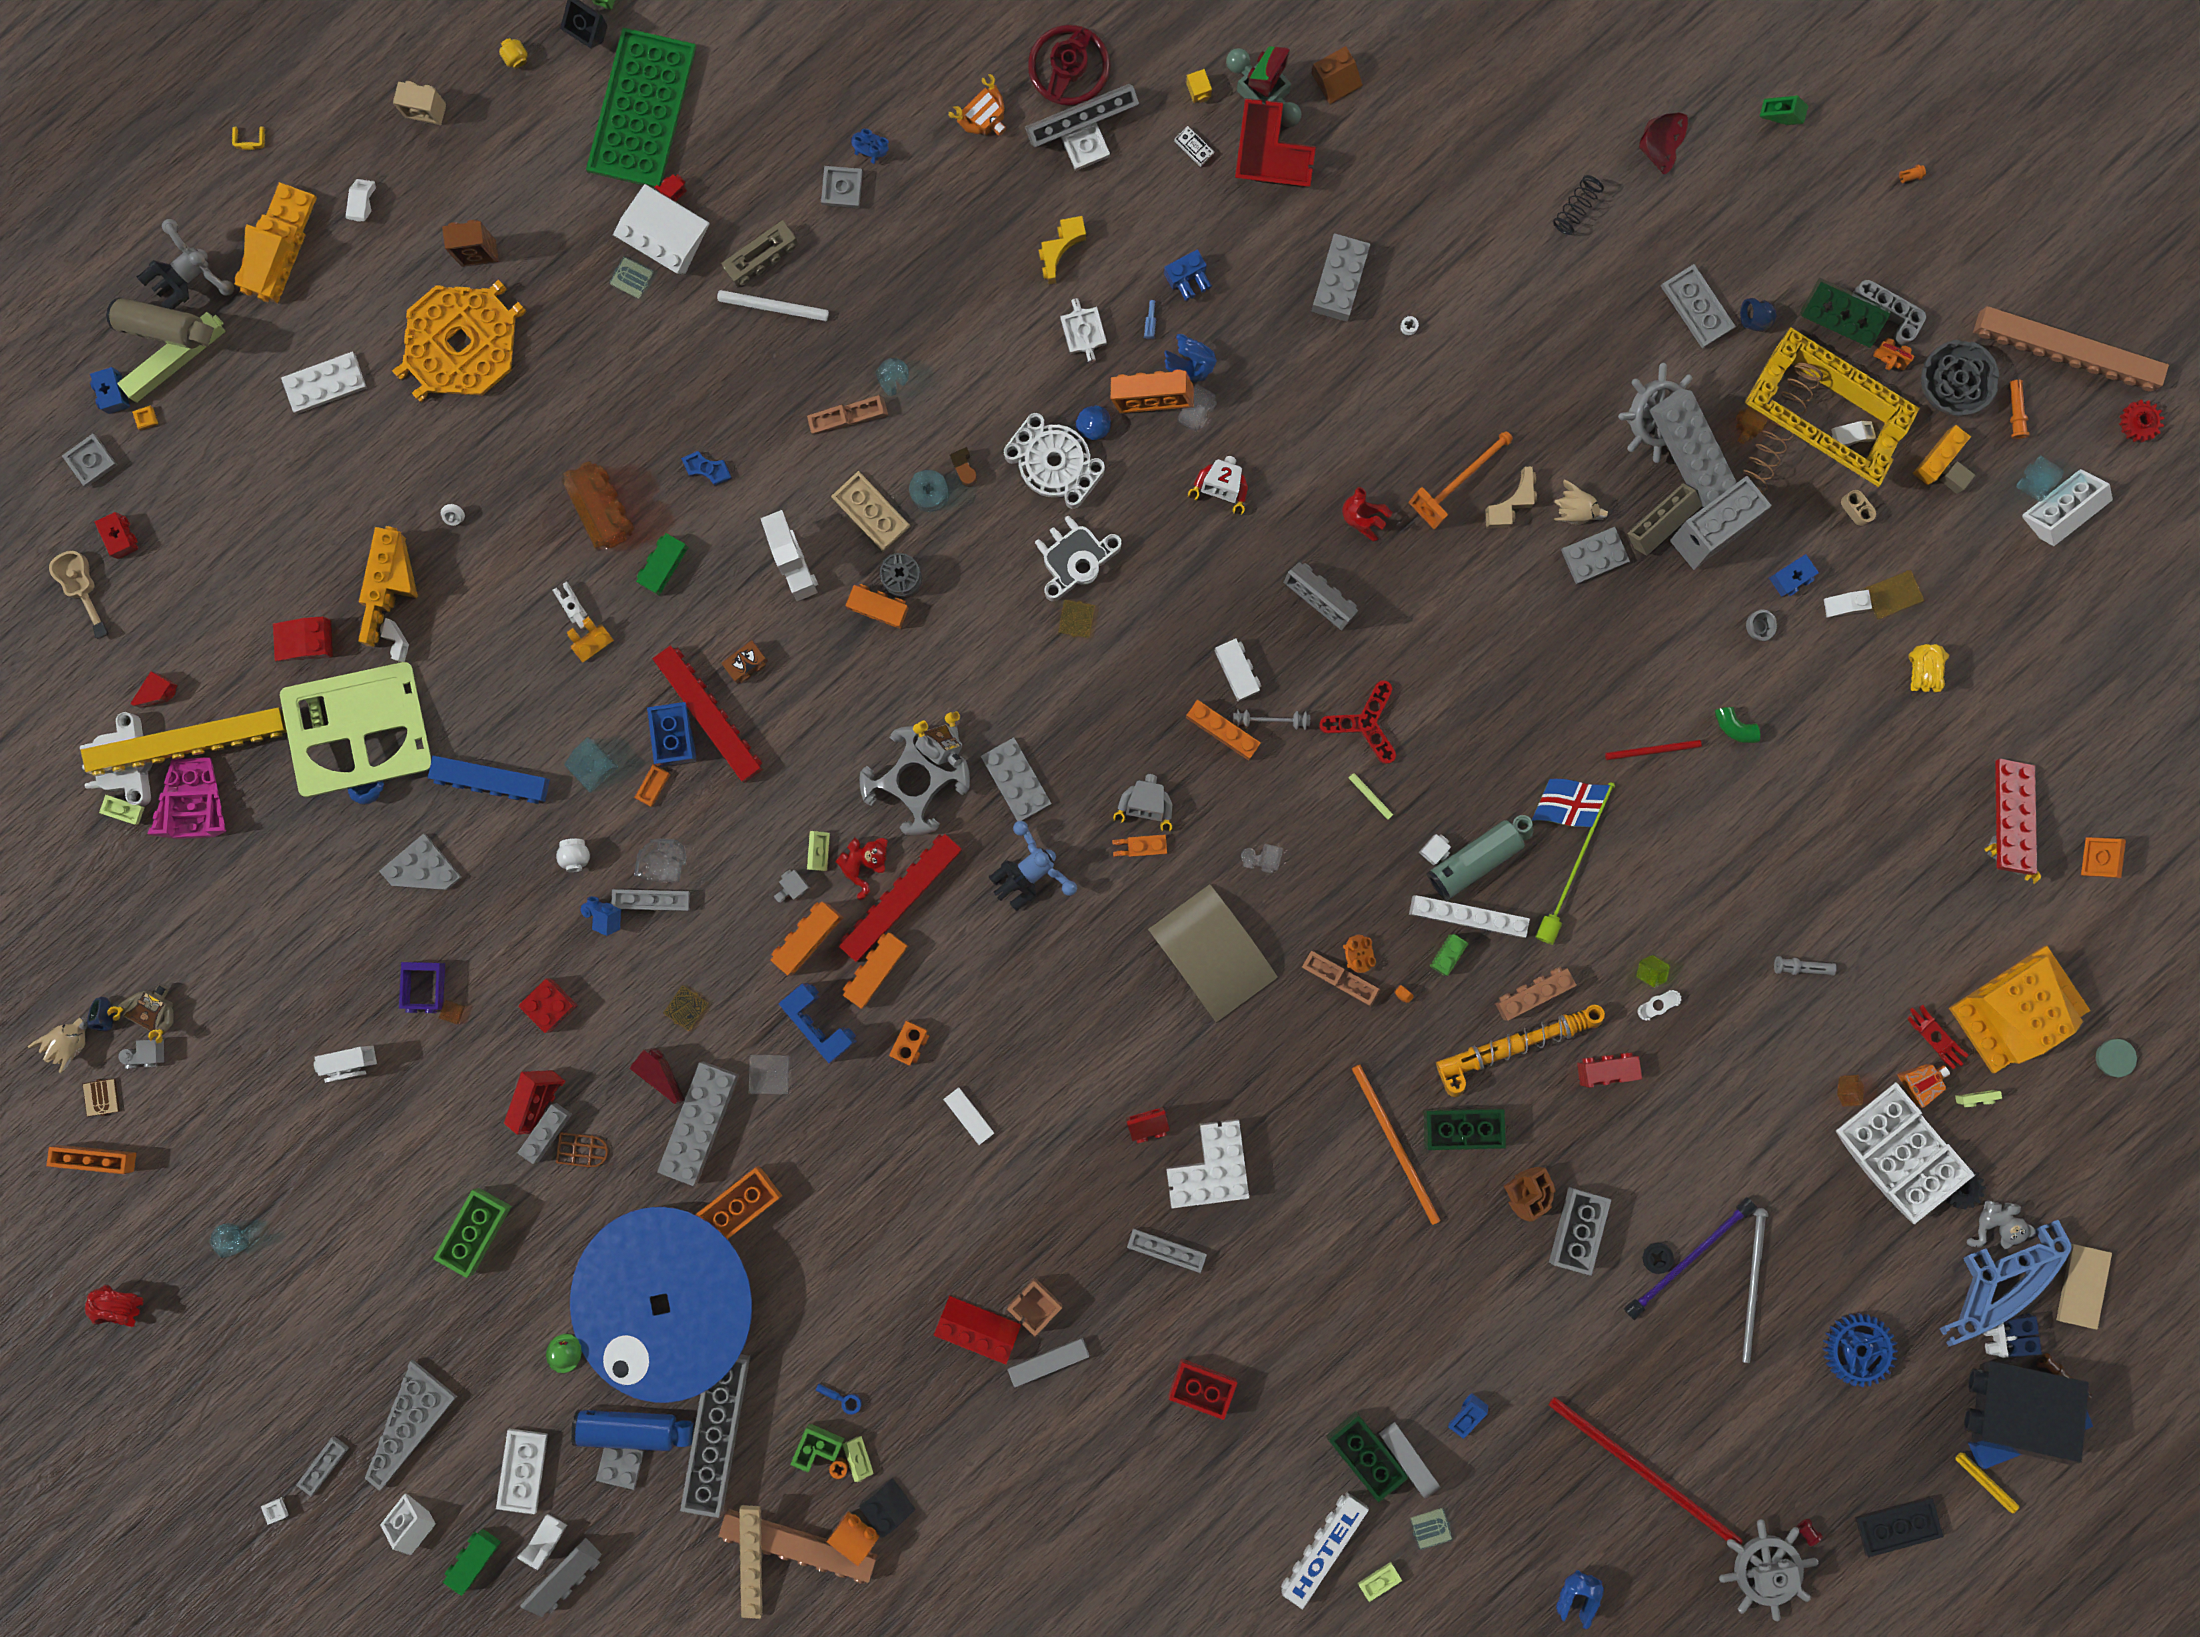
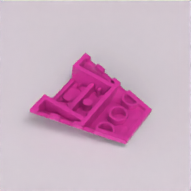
M172 759L164 781L163 793L159 797L160 803L157 811L154 812L152 818L154 821L152 827L149 828L148 835L188 839L216 837L226 832L212 759Z

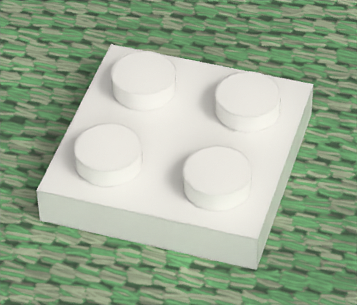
M1096 122L1061 136L1075 171L1110 157Z

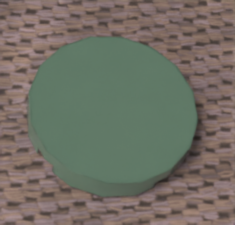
M2109 1039L2103 1042L2097 1049L2095 1057L2097 1066L2104 1074L2117 1078L2130 1074L2137 1062L2136 1051L2133 1046L2121 1039Z

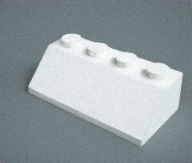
M2080 469L2025 512L2022 517L2040 539L2055 546L2113 500L2110 484Z

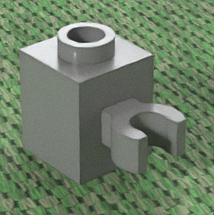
M788 870L781 876L782 880L779 881L784 889L777 893L774 898L778 903H781L789 895L793 900H797L811 888L796 870L792 872Z

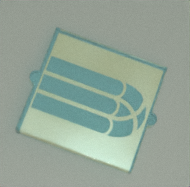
M624 256L618 268H615V273L609 284L639 299L645 287H648L647 283L653 271Z
M1443 1508L1410 1517L1414 1530L1413 1535L1416 1537L1419 1550L1452 1541L1448 1527L1450 1523L1446 1520Z

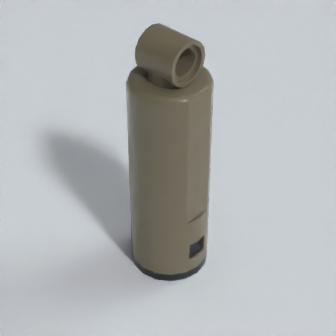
M121 297L110 302L106 313L107 322L114 331L189 349L196 348L199 345L208 347L214 330L213 327L204 324L201 318L193 314Z

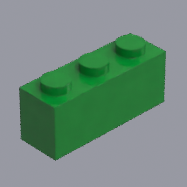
M667 533L658 539L656 550L654 553L651 552L646 561L648 563L637 574L636 582L658 596L661 595L689 548L686 544Z
M483 1528L478 1533L474 1532L467 1541L470 1543L469 1546L459 1552L456 1557L458 1559L455 1565L451 1564L444 1574L447 1577L443 1583L460 1596L467 1592L501 1544L500 1540Z

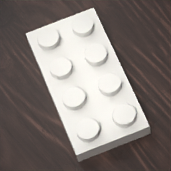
M353 352L281 377L293 413L295 414L367 389L356 355Z
M518 1429L507 1430L496 1509L529 1514L537 1512L548 1438L547 1433Z

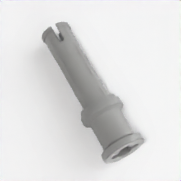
M1777 956L1774 962V970L1778 974L1789 972L1792 975H1797L1801 972L1834 976L1836 964L1800 961L1798 958L1782 959V957Z

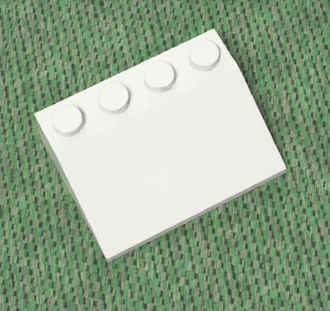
M644 184L621 217L613 235L675 273L685 274L710 223Z

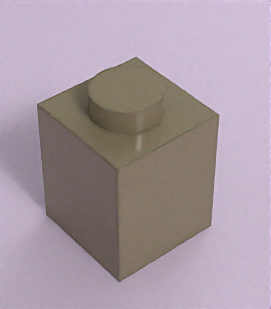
M1956 461L1945 468L1939 481L1957 494L1967 487L1975 474Z

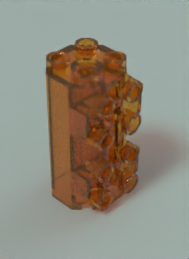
M588 461L581 464L580 468L568 470L563 474L564 479L562 482L596 550L601 551L602 546H606L607 549L613 548L625 542L627 534L629 536L632 535V531L635 528L631 520H628L624 515L627 512L623 504L618 499H615L618 497V493L614 486L608 482L610 477L601 465L598 466Z

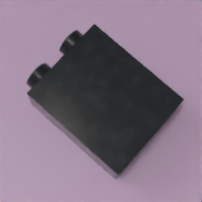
M1994 1361L1980 1364L1979 1369L1972 1368L1969 1375L1968 1389L1970 1392L1977 1393L1975 1409L1968 1408L1966 1410L1964 1418V1430L1972 1433L1971 1443L2068 1465L2082 1463L2089 1382Z

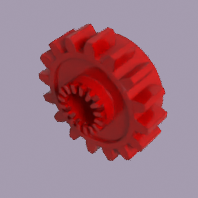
M2139 400L2123 409L2124 413L2119 416L2121 418L2119 425L2122 427L2121 432L2127 435V439L2132 438L2133 442L2140 440L2143 443L2161 433L2159 429L2164 427V425L2160 421L2165 418L2159 416L2162 410H2156L2157 404L2150 406V400L2144 403L2143 400Z

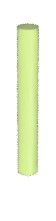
M1355 773L1349 777L1387 820L1393 815Z

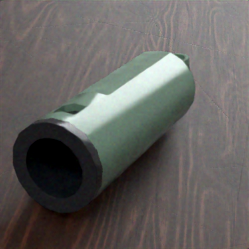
M1520 815L1514 819L1513 825L1509 821L1503 820L1428 871L1427 877L1442 899L1448 901L1524 849L1525 844L1523 840H1528L1533 835L1531 818L1526 815ZM1521 826H1527L1524 830L1519 829Z

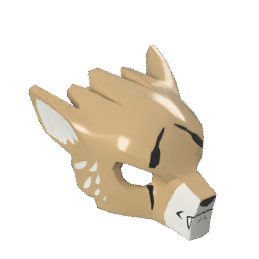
M1563 481L1565 488L1569 491L1563 492L1566 497L1555 500L1556 505L1560 507L1559 514L1562 516L1554 518L1555 521L1581 525L1590 520H1603L1607 517L1608 511L1599 508L1598 502L1593 496L1580 490L1569 481Z
M79 1017L73 1024L55 1027L48 1034L31 1043L28 1048L31 1049L41 1045L39 1053L46 1051L43 1060L47 1063L54 1060L53 1064L62 1063L59 1073H62L69 1066L72 1059L84 1048L85 1030L88 1026L87 1018Z

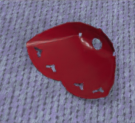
M1681 112L1667 113L1649 120L1639 142V149L1663 174H1667L1672 169L1676 160V149L1682 144L1686 135L1688 117ZM1681 119H1683L1681 122L1682 127H1680V125L1678 124V122L1681 121ZM1678 134H1679V136L1677 137V140L1675 141L1674 135H1678Z

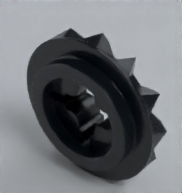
M1657 1242L1649 1244L1644 1249L1643 1263L1650 1272L1663 1274L1672 1267L1674 1256L1672 1250L1667 1245ZM1661 1253L1660 1257L1664 1263L1659 1261L1654 1263L1655 1259L1651 1254L1658 1255Z

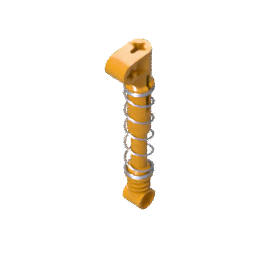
M1591 1005L1581 1012L1572 1014V1016L1566 1014L1559 1015L1558 1023L1546 1027L1541 1022V1029L1529 1033L1524 1028V1035L1520 1036L1517 1033L1510 1036L1507 1034V1037L1494 1042L1490 1040V1043L1480 1047L1474 1045L1466 1052L1437 1061L1436 1066L1446 1092L1451 1097H1459L1464 1093L1466 1086L1463 1076L1464 1072L1473 1069L1481 1070L1484 1068V1065L1492 1066L1493 1062L1501 1059L1509 1060L1510 1056L1518 1053L1526 1054L1528 1046L1534 1044L1539 1048H1543L1545 1040L1552 1038L1554 1041L1560 1042L1562 1035L1569 1039L1577 1031L1586 1030V1027L1588 1029L1599 1027L1605 1016L1604 1010L1599 1005ZM1595 1013L1598 1015L1599 1019L1592 1020L1589 1017V1014ZM1560 1035V1040L1554 1038ZM1543 1041V1046L1537 1044ZM1458 1075L1455 1079V1084L1459 1085V1089H1456L1455 1086L1452 1087V1079H1446Z

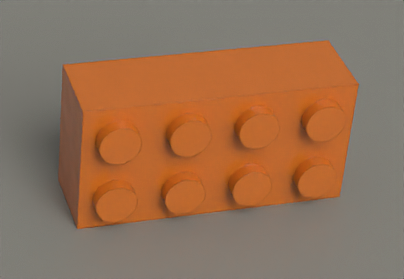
M1179 369L1167 373L1157 371L1154 374L1137 373L1132 376L1121 374L1117 377H1111V400L1119 413L1194 407V385L1187 372Z
M827 902L815 903L810 909L812 913L808 917H803L797 924L799 928L795 932L791 931L784 939L786 943L781 947L778 946L771 955L773 957L770 961L787 976H793L844 918Z
M757 1166L699 1211L696 1216L709 1222L726 1239H729L781 1198L782 1194L762 1168Z

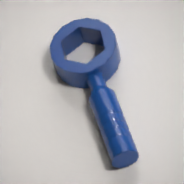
M818 1384L815 1390L833 1400L841 1401L842 1409L847 1414H855L861 1408L862 1402L857 1394L852 1393L842 1397L839 1393L821 1384ZM849 1398L857 1401V1407L854 1410L847 1408L846 1401Z

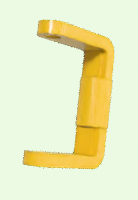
M233 127V146L242 150L262 149L265 146V128L260 127L259 143H238V129Z

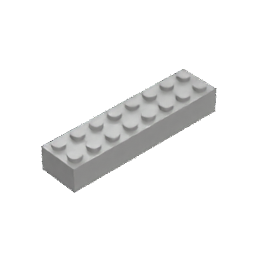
M740 1354L730 1371L713 1387L701 1393L680 1509L682 1512L717 1518L723 1513L750 1361L749 1355Z

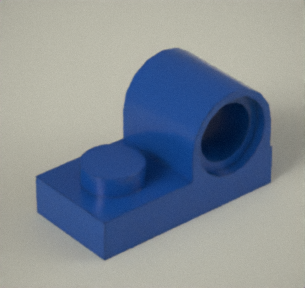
M1471 1393L1463 1402L1460 1412L1449 1422L1448 1428L1464 1439L1487 1415L1488 1405Z

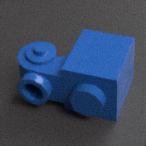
M594 896L588 897L587 902L582 904V915L585 918L593 916L592 930L605 936L620 930L621 909L610 903H601L599 898Z

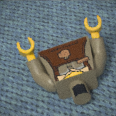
M159 984L155 992H138L125 999L118 1007L109 1008L108 1016L111 1013H117L113 1017V1020L117 1021L120 1019V1013H124V1017L150 1031L148 1034L150 1041L158 1036L156 1043H161L163 1040L162 1035L174 1023L173 1003L165 999L170 989Z

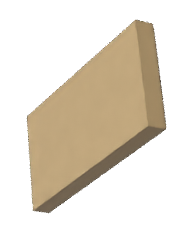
M859 471L831 496L883 552L911 527Z
M2071 1244L2056 1320L2098 1330L2111 1262V1252Z

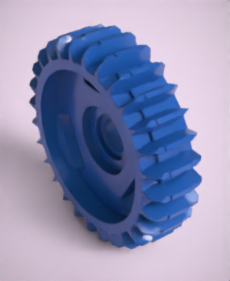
M1856 1313V1318L1853 1314H1849V1320L1842 1316V1323L1835 1320L1837 1327L1830 1326L1833 1332H1826V1335L1830 1338L1829 1340H1823V1342L1828 1344V1347L1822 1348L1828 1352L1823 1357L1830 1360L1826 1363L1827 1366L1832 1367L1830 1371L1836 1374L1838 1379L1843 1378V1382H1850L1852 1386L1858 1384V1386L1864 1387V1383L1872 1386L1871 1380L1879 1384L1878 1377L1885 1380L1883 1374H1891L1888 1367H1895L1891 1361L1897 1360L1893 1353L1898 1352V1350L1892 1348L1897 1342L1890 1340L1894 1337L1892 1333H1888L1890 1328L1884 1326V1322L1878 1321L1876 1317L1870 1318L1868 1314L1863 1316L1860 1313ZM1860 1325L1873 1328V1334L1855 1331V1327ZM1861 1345H1864L1867 1349L1864 1356L1857 1354V1348ZM1839 1346L1846 1364L1841 1365L1837 1351ZM1880 1355L1879 1363L1871 1371H1868L1869 1366Z

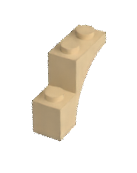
M1524 467L1522 469L1519 487L1510 499L1486 508V529L1509 528L1512 522H1515V511H1512V509L1531 508L1534 502L1537 501V492L1533 488V484L1536 483V473L1533 472L1532 467Z

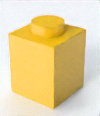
M1205 69L1187 75L1186 84L1193 103L1207 101L1211 97L1212 88Z

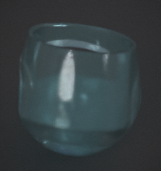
M888 358L876 370V377L883 390L889 396H893L897 393L896 381L902 386L907 383L909 369L901 359Z
M224 1223L213 1230L210 1236V1245L219 1257L226 1258L244 1250L249 1245L248 1238H242V1230L237 1225Z

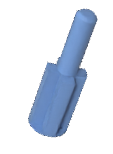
M1150 300L1149 315L1146 317L1145 339H1155L1156 318H1154V300Z

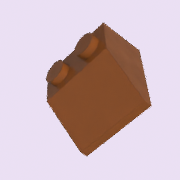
M1346 46L1313 64L1311 74L1329 104L1336 102L1363 86L1356 62Z

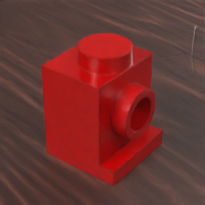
M678 174L665 178L660 187L658 185L655 186L656 191L674 202L687 192L684 186L686 182Z

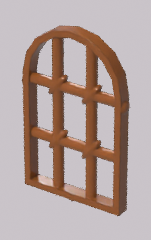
M560 1132L556 1157L557 1164L589 1168L597 1167L607 1159L608 1146L603 1139L593 1135ZM562 1135L575 1136L574 1143L562 1141ZM578 1137L591 1138L590 1144H582L577 1142ZM594 1139L600 1140L604 1146L593 1144ZM561 1144L572 1145L573 1153L560 1152ZM576 1146L588 1147L589 1155L577 1154ZM593 1148L605 1149V1157L593 1156ZM559 1156L572 1157L571 1163L560 1162ZM575 1157L588 1159V1165L574 1163ZM591 1159L602 1160L597 1165H591Z

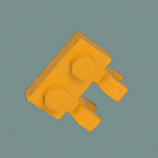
M589 616L582 621L589 631L587 635L581 638L574 628L567 631L568 637L574 643L571 645V649L582 662H585L614 641L604 626L600 624L596 627Z

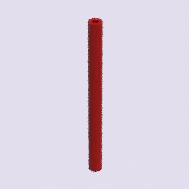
M1701 740L1607 752L1605 753L1606 760L1699 748L1702 746Z

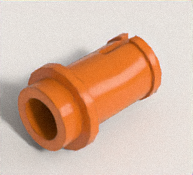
M1919 164L1915 168L1899 172V178L1903 179L1901 183L1914 179L1921 180L1926 176L1925 167Z

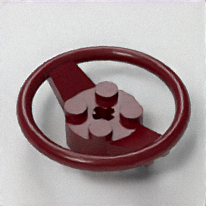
M1062 25L1048 30L1035 42L1029 55L1028 71L1034 87L1043 97L1060 105H1078L1091 100L1103 89L1110 73V58L1106 46L1095 33L1077 25ZM1062 33H1074L1066 41L1057 42L1051 50L1050 63L1052 74L1047 90L1039 81L1036 73L1037 54L1043 44L1050 38ZM1091 40L1099 49L1103 61L1102 74L1098 83L1084 95L1073 98L1062 97L1070 82H1076L1085 73L1088 65L1086 49ZM1072 58V62H1066V60Z

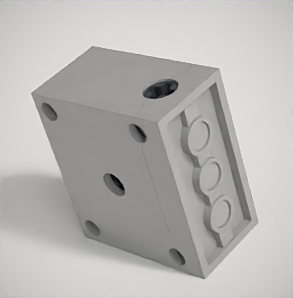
M1746 476L1689 518L1672 537L1670 542L1692 569L1695 570L1754 526L1772 505L1749 477Z

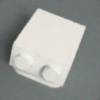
M362 1046L316 1056L314 1069L318 1076H331L324 1079L325 1083L366 1075V1070H359L362 1067L377 1064L374 1046Z

